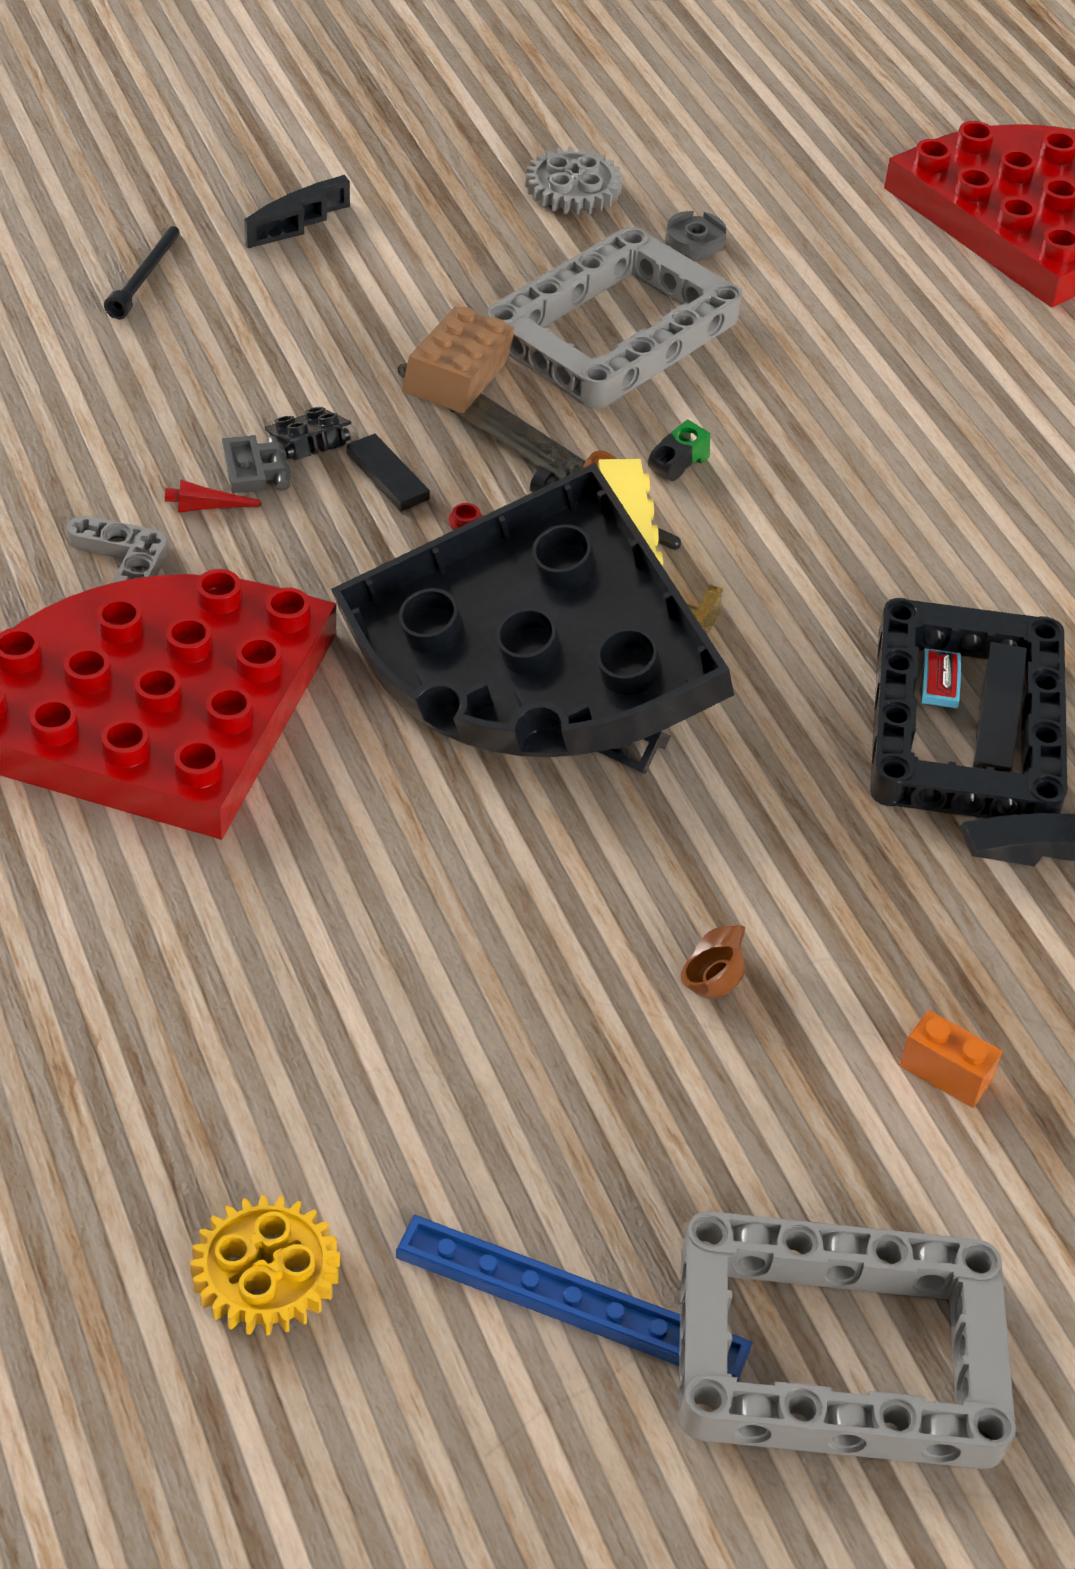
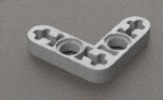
M78 516L71 519L67 524L68 541L73 548L124 559L112 583L157 576L167 557V538L163 532L156 529L91 516ZM113 537L126 538L122 542L109 541V539ZM139 566L148 568L147 571L140 573L131 571L132 568Z

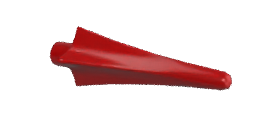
M180 479V489H165V502L178 503V513L216 508L260 507L262 504L259 499L214 490Z

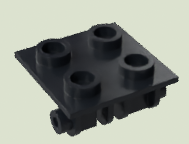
M324 407L307 409L305 411L306 415L296 418L294 416L279 417L274 420L275 424L264 427L266 431L287 441L288 445L284 446L286 458H293L294 460L311 456V453L313 455L318 454V447L322 452H325L327 449L331 450L345 446L346 441H349L351 438L349 430L346 427L343 428L350 425L351 421L339 416L337 413L326 410Z

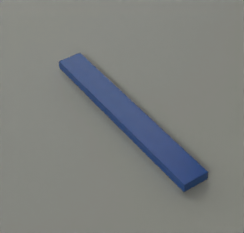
M415 1214L396 1249V1258L679 1366L680 1314ZM732 1334V1342L727 1356V1373L732 1374V1377H737V1382H739L753 1341Z

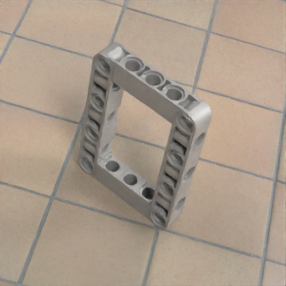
M626 227L492 304L488 308L487 317L499 318L507 325L515 327L509 352L511 357L572 395L585 406L603 408L734 326L739 319L742 291L737 285L714 274L647 234L643 229ZM632 274L683 304L660 318V322L649 329H642L617 345L615 350L602 358L600 356L590 358L576 349L573 343L570 342L568 344L552 334V330L549 328H543Z
M711 1211L694 1215L689 1221L681 1250L679 1425L684 1433L691 1438L701 1441L978 1469H989L997 1466L1007 1452L1016 1432L1000 1253L993 1245L979 1239ZM701 1241H707L713 1245H707L702 1243ZM791 1250L798 1251V1252L801 1253V1254H796V1253L792 1252ZM728 1277L949 1300L956 1404L926 1401L924 1396L869 1391L867 1395L833 1392L831 1387L775 1381L774 1385L737 1382V1377H732V1374L727 1373V1356L732 1342V1332L728 1331V1311L732 1301V1290H728ZM696 1404L708 1405L713 1411H704ZM792 1413L802 1415L807 1421L797 1420L792 1416ZM886 1423L896 1425L901 1431L891 1429ZM980 1432L987 1433L993 1440L986 1439Z

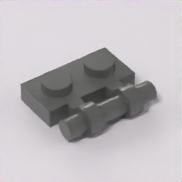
M256 435L222 438V450L232 493L266 490L267 480H272L276 483L279 490L284 491L290 487L291 471L289 465L284 461L287 455L285 447L280 443L278 437L271 436L266 440V443L260 444L257 443ZM267 460L269 463L262 464V461Z

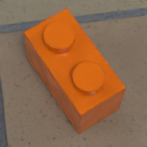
M928 1009L907 1038L900 1067L974 1108L993 1081L1003 1051Z

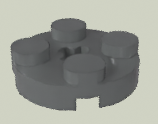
M683 211L673 215L668 221L665 234V243L693 261H700L703 256H710L724 250L726 244V225L720 218L704 212L703 217L693 216L694 211Z

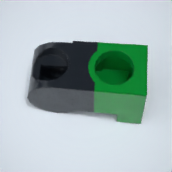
M687 419L663 438L652 450L648 458V467L666 479L675 481L694 462L697 461L701 464L710 457L711 433ZM691 433L697 436L694 441H691Z

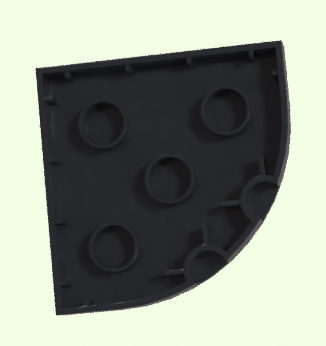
M596 463L331 589L340 613L364 658L382 687L413 717L440 734L491 752L516 756L560 757L620 749L665 730L734 696L730 669Z

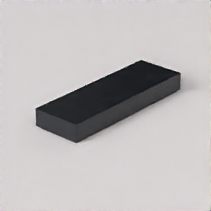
M376 433L346 444V454L400 511L430 500V490Z

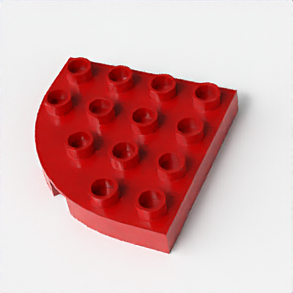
M967 121L960 125L958 132L936 139L922 140L916 147L889 158L884 189L1049 307L1053 308L1075 297V129L1030 124L990 126L980 121Z
M213 569L202 575H158L123 580L83 591L43 608L21 621L15 627L0 633V776L222 840L337 635L336 603L308 596L305 592L296 588H279L240 579L234 572L226 569Z

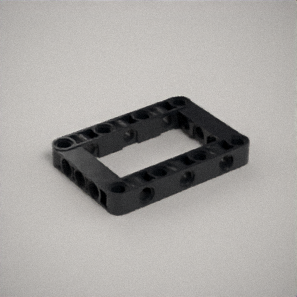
M894 598L886 602L878 633L870 792L874 800L885 806H899L981 818L1035 813L1060 814L1068 790L1064 628L1060 622L1046 616L1036 617L913 601L905 598ZM990 642L1027 648L1021 700V774L996 771L994 767L981 769L956 765V762L950 761L948 764L918 760V757H915V753L911 752L916 732L917 699H913L918 678L919 650L926 648L987 659Z

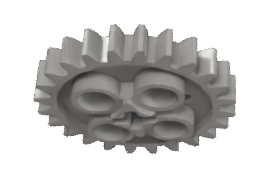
M569 147L567 152L557 148L555 154L547 150L546 156L538 154L536 160L530 161V166L526 169L525 187L528 188V195H533L534 201L542 200V207L552 205V211L562 208L564 214H567L569 210H574L576 215L580 214V210H585L588 214H591L592 208L602 211L603 205L611 207L612 201L618 200V195H621L623 175L620 173V167L614 166L613 160L606 161V155L596 157L594 150L587 154L584 153V148L579 149L578 152H574L572 147Z

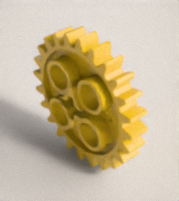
M261 1195L258 1206L252 1207L247 1198H243L242 1210L237 1212L233 1207L226 1205L225 1220L212 1215L210 1217L211 1230L200 1229V1244H193L194 1260L190 1261L194 1293H200L202 1308L212 1306V1317L214 1320H218L226 1314L228 1315L229 1329L232 1330L242 1321L245 1322L246 1334L248 1335L253 1332L256 1324L263 1325L266 1336L271 1334L272 1326L276 1323H279L285 1332H289V1319L295 1318L298 1322L305 1325L307 1324L306 1310L309 1309L320 1314L322 1312L321 1298L331 1300L333 1297L332 1284H338L339 1271L337 1268L340 1267V1252H337L336 1236H329V1223L327 1221L317 1224V1211L315 1209L302 1215L301 1201H297L289 1209L285 1208L284 1196H280L275 1205H268L266 1196ZM271 1234H277L280 1236L275 1239L266 1238V1236ZM232 1256L241 1257V1259L237 1261L226 1260L227 1258ZM294 1267L305 1268V1270L300 1272H293L289 1269ZM256 1289H262L266 1291L265 1293L260 1295H253L250 1293L251 1291Z

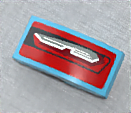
M925 648L922 659L921 703L958 708L961 685V653Z

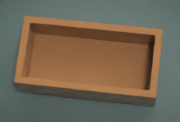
M455 306L409 356L402 392L464 414L506 364L515 327L507 325L499 318H488L476 314L471 308Z

